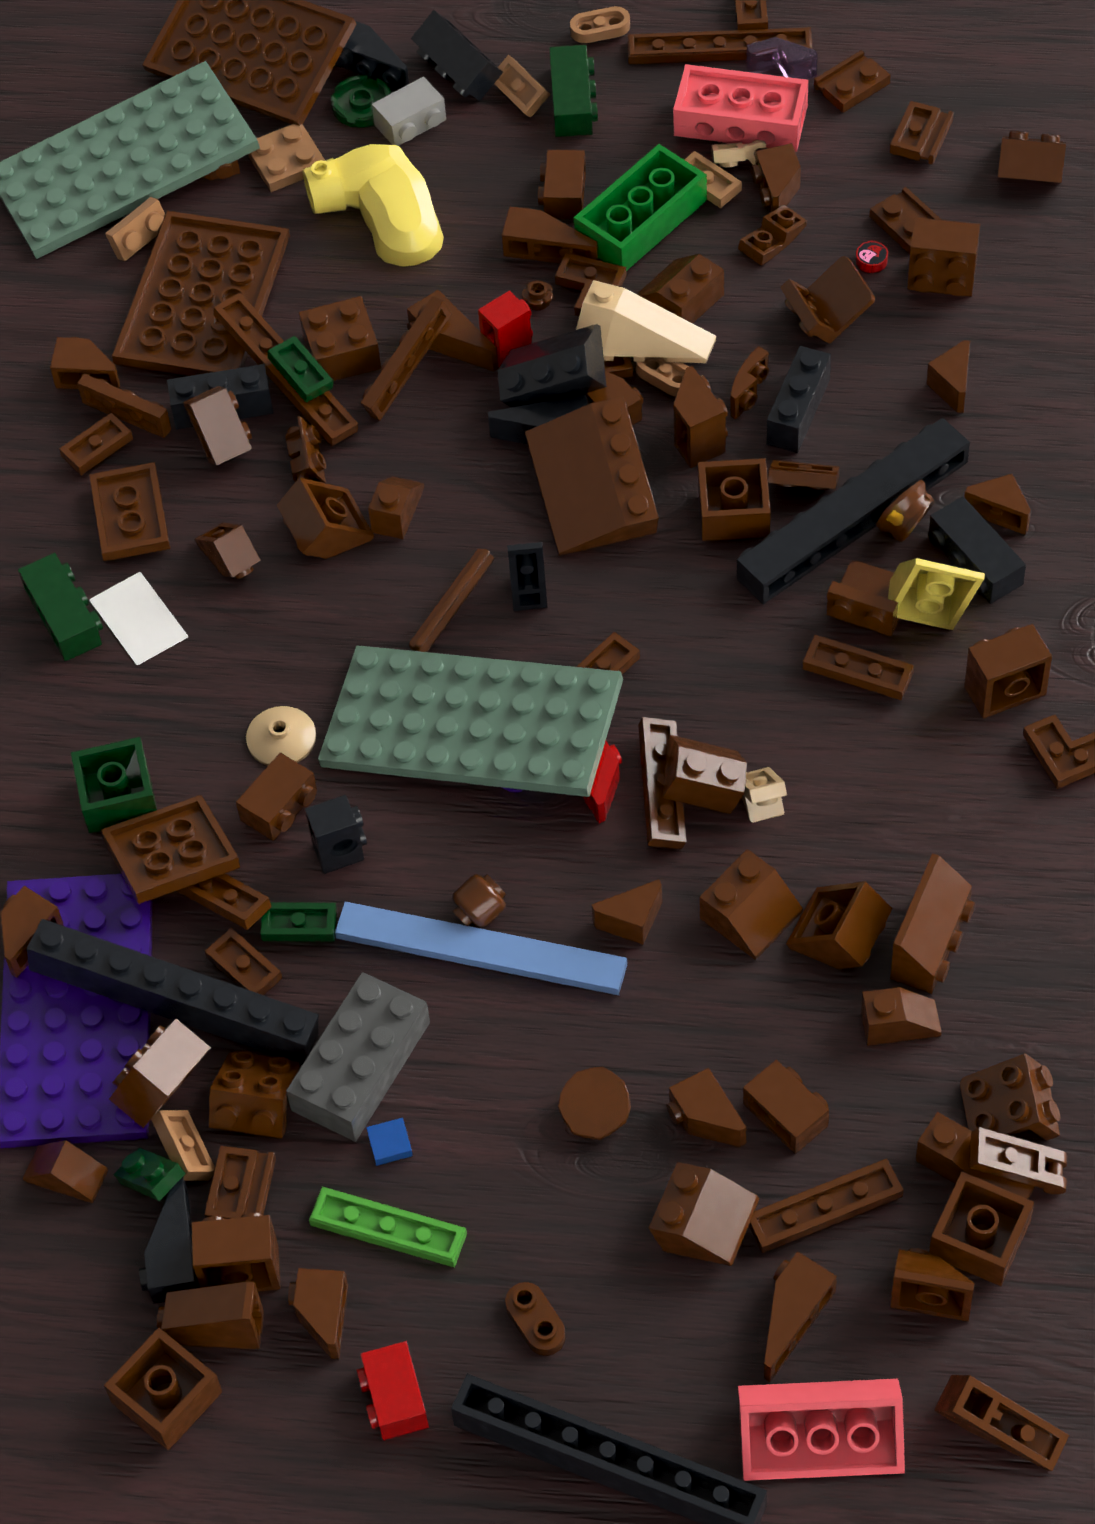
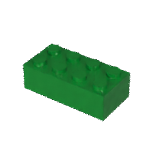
M658 144L574 217V229L597 241L598 258L600 260L624 266L627 271L707 201V174Z

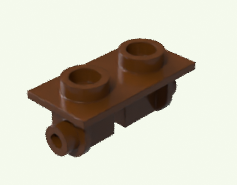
M298 416L299 427H290L285 435L288 454L293 459L290 460L293 480L296 482L299 477L309 480L317 478L320 482L326 483L324 474L326 462L319 448V443H321L320 433L314 425L310 426L301 416Z

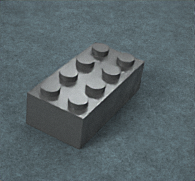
M362 972L286 1090L291 1111L356 1142L430 1024L427 1002Z

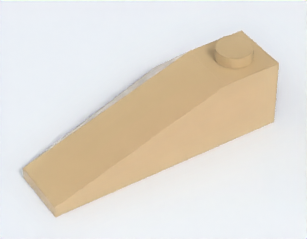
M593 280L583 301L576 328L578 330L595 324L600 325L604 361H614V356L633 357V361L644 362L645 357L663 358L666 362L707 363L716 342L715 335L625 288Z

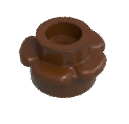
M532 281L526 285V289H523L522 298L529 305L530 309L544 310L553 299V288L547 282Z

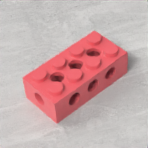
M685 64L673 109L674 136L724 143L742 142L743 144L762 140L765 141L766 148L792 143L795 152H797L808 107L809 80Z

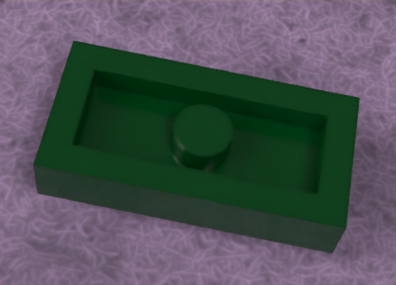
M296 336L268 350L267 358L306 403L333 388L334 380Z
M270 902L272 907L262 916L260 933L262 941L335 942L336 903Z
M139 1147L123 1160L122 1166L113 1175L121 1185L160 1201L186 1173L178 1163Z

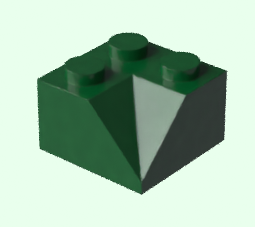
M141 737L71 752L81 809L89 833L101 831V829L157 810Z

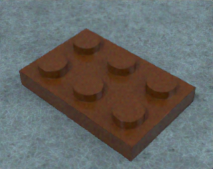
M155 462L89 474L104 561L170 549Z

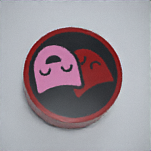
M876 241L862 243L856 250V264L858 268L867 273L882 271L888 264V250L886 246Z

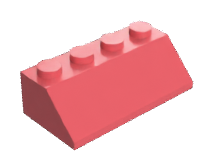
M898 1378L738 1386L744 1481L905 1473L903 1398Z

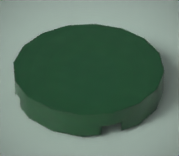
M366 75L347 78L335 87V93L333 96L331 95L333 114L342 124L350 127L365 128L374 126L372 104L390 95V88L383 80L376 77L375 80L368 79Z

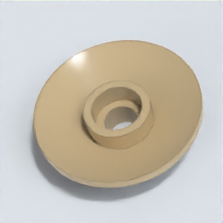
M288 706L273 707L263 711L252 720L247 730L246 742L251 755L264 765L268 766L280 752L298 763L305 759L312 751L316 742V730L311 718L303 711ZM279 729H285V730L282 731V732H275L276 730H279Z

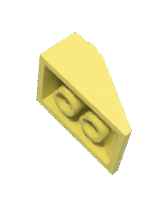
M915 558L899 563L890 579L888 599L898 602L897 618L953 630L984 581L985 574Z

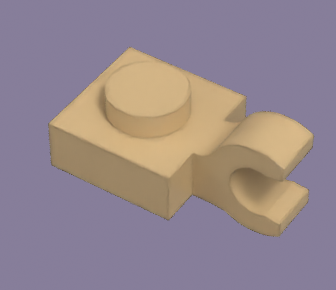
M756 140L749 144L739 142L711 145L712 159L714 163H719L720 167L738 166V161H746V159L755 165L754 152L759 148H766V143L762 140Z

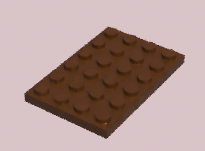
M178 0L142 65L146 71L169 79L206 61L233 103L283 122L300 126L307 118L357 24L354 18L304 0Z
M167 211L112 354L113 363L187 376L244 367L248 353L213 315L214 306L241 293L261 316L263 315L290 238L289 228Z

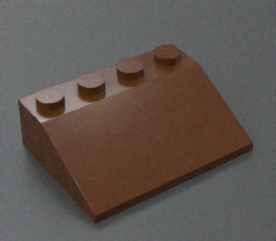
M624 396L588 404L525 432L558 556L657 533L659 517Z

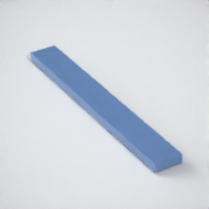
M350 902L344 903L335 930L336 939L618 996L627 968L626 957Z

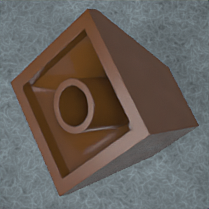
M911 1248L908 1251L899 1249L890 1308L969 1322L975 1283L942 1258L931 1255L926 1250Z

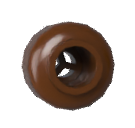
M474 874L453 893L452 899L457 907L452 912L466 926L473 922L477 927L485 928L504 911L506 904L503 898L507 894L488 874L484 877Z

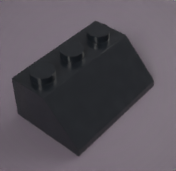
M591 325L510 350L497 370L500 401L509 407H516L581 395L607 387L600 325Z

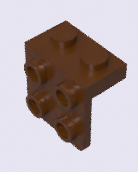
M841 256L808 288L801 286L791 279H788L780 287L787 298L784 301L786 306L794 314L798 315L801 320L799 322L800 328L809 337L815 335L829 344L875 301L874 294L852 261L846 256Z
M850 562L841 582L832 581L828 589L827 615L892 636L899 621V618H897L898 602L888 599L890 579L894 573L863 562Z
M249 1051L230 1052L210 1087L209 1128L283 1138L286 1132L288 1097L286 1090L299 1072L300 1062L290 1060L284 1056L269 1057L256 1055Z
M1024 1053L963 1077L960 1081V1089L968 1129L974 1131L981 1127L1009 1136L1030 1129L1046 1141L1060 1136L1058 1127L1060 1112L1052 1099L1050 1087L1053 1086V1079L1049 1069Z

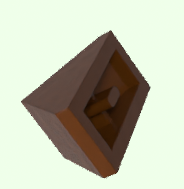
M963 340L928 363L926 384L957 413H964L970 340Z
M1013 474L974 484L966 488L964 498L986 521L1026 535L1029 528L1031 509Z
M660 880L652 881L592 904V920L595 928L643 945L662 905V884Z
M67 1140L38 1145L23 1176V1180L27 1183L93 1203L108 1169Z

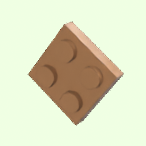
M291 124L258 137L260 149L247 154L270 192L303 180V169L312 166L316 161H325L303 124L300 126Z

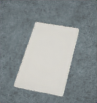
M141 572L134 574L89 600L136 665H140L188 638L186 632Z

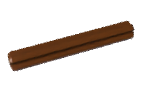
M477 549L409 642V647L413 651H429L493 563L494 557L490 554L489 550Z

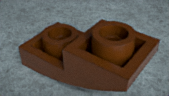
M783 205L765 215L760 228L741 238L738 250L762 266L785 249L807 226L808 221Z
M760 346L748 356L735 377L730 395V416L734 419L739 417L744 411H749L755 405L758 399L757 384H761L768 376L769 352Z

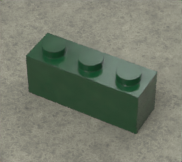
M586 45L550 47L555 137L593 135L592 122L598 121L597 102L591 103V99L596 98L595 80H589V76H595L594 58L587 57Z
M53 553L18 569L24 590L64 661H68L102 645L99 631L103 629L102 623L95 610L89 613L86 607L89 605L87 596L81 586L75 588L72 582L75 581V577L67 562L61 564L56 553Z

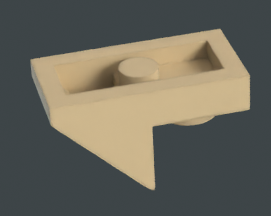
M770 767L746 772L745 793L742 796V800L749 820L754 823L784 815L781 797L787 795L785 782Z

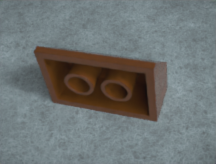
M932 853L895 938L890 975L891 980L931 994L937 981L941 983L945 981L950 967V962L946 961L950 951L957 952L963 932L959 931L963 921L969 923L975 908V902L970 900L972 886L939 855Z

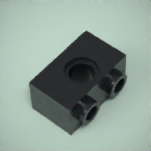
M346 795L305 809L312 846L324 874L364 860L362 846L367 845V840L362 826H364L363 819L358 807L350 806Z

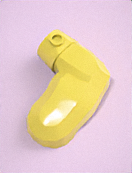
M369 144L353 149L336 159L330 158L325 161H316L312 166L302 170L307 196L313 213L321 214L344 211L346 207L360 209L362 217L372 233L376 253L384 262L402 267L415 266L432 259L441 250L444 236L434 211L426 182L399 146Z

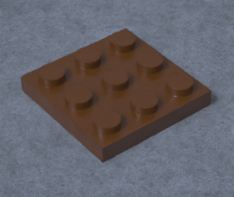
M202 795L101 829L103 841L138 904L240 868L239 858Z

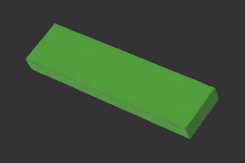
M323 1186L309 1218L310 1226L454 1268L467 1235L465 1227Z

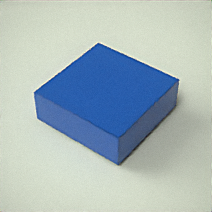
M403 1117L366 1127L376 1166L413 1156Z

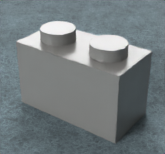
M424 76L372 104L374 125L392 145L399 146L406 141H410L417 135L438 126L446 120L444 98Z

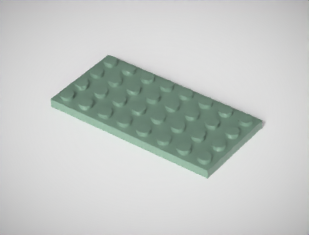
M204 61L1 161L0 198L35 258L38 259L131 213L150 197L159 199L217 170L223 164H229L260 149L257 138L208 63Z
M357 645L325 736L318 762L323 768L590 797L622 686L621 671Z

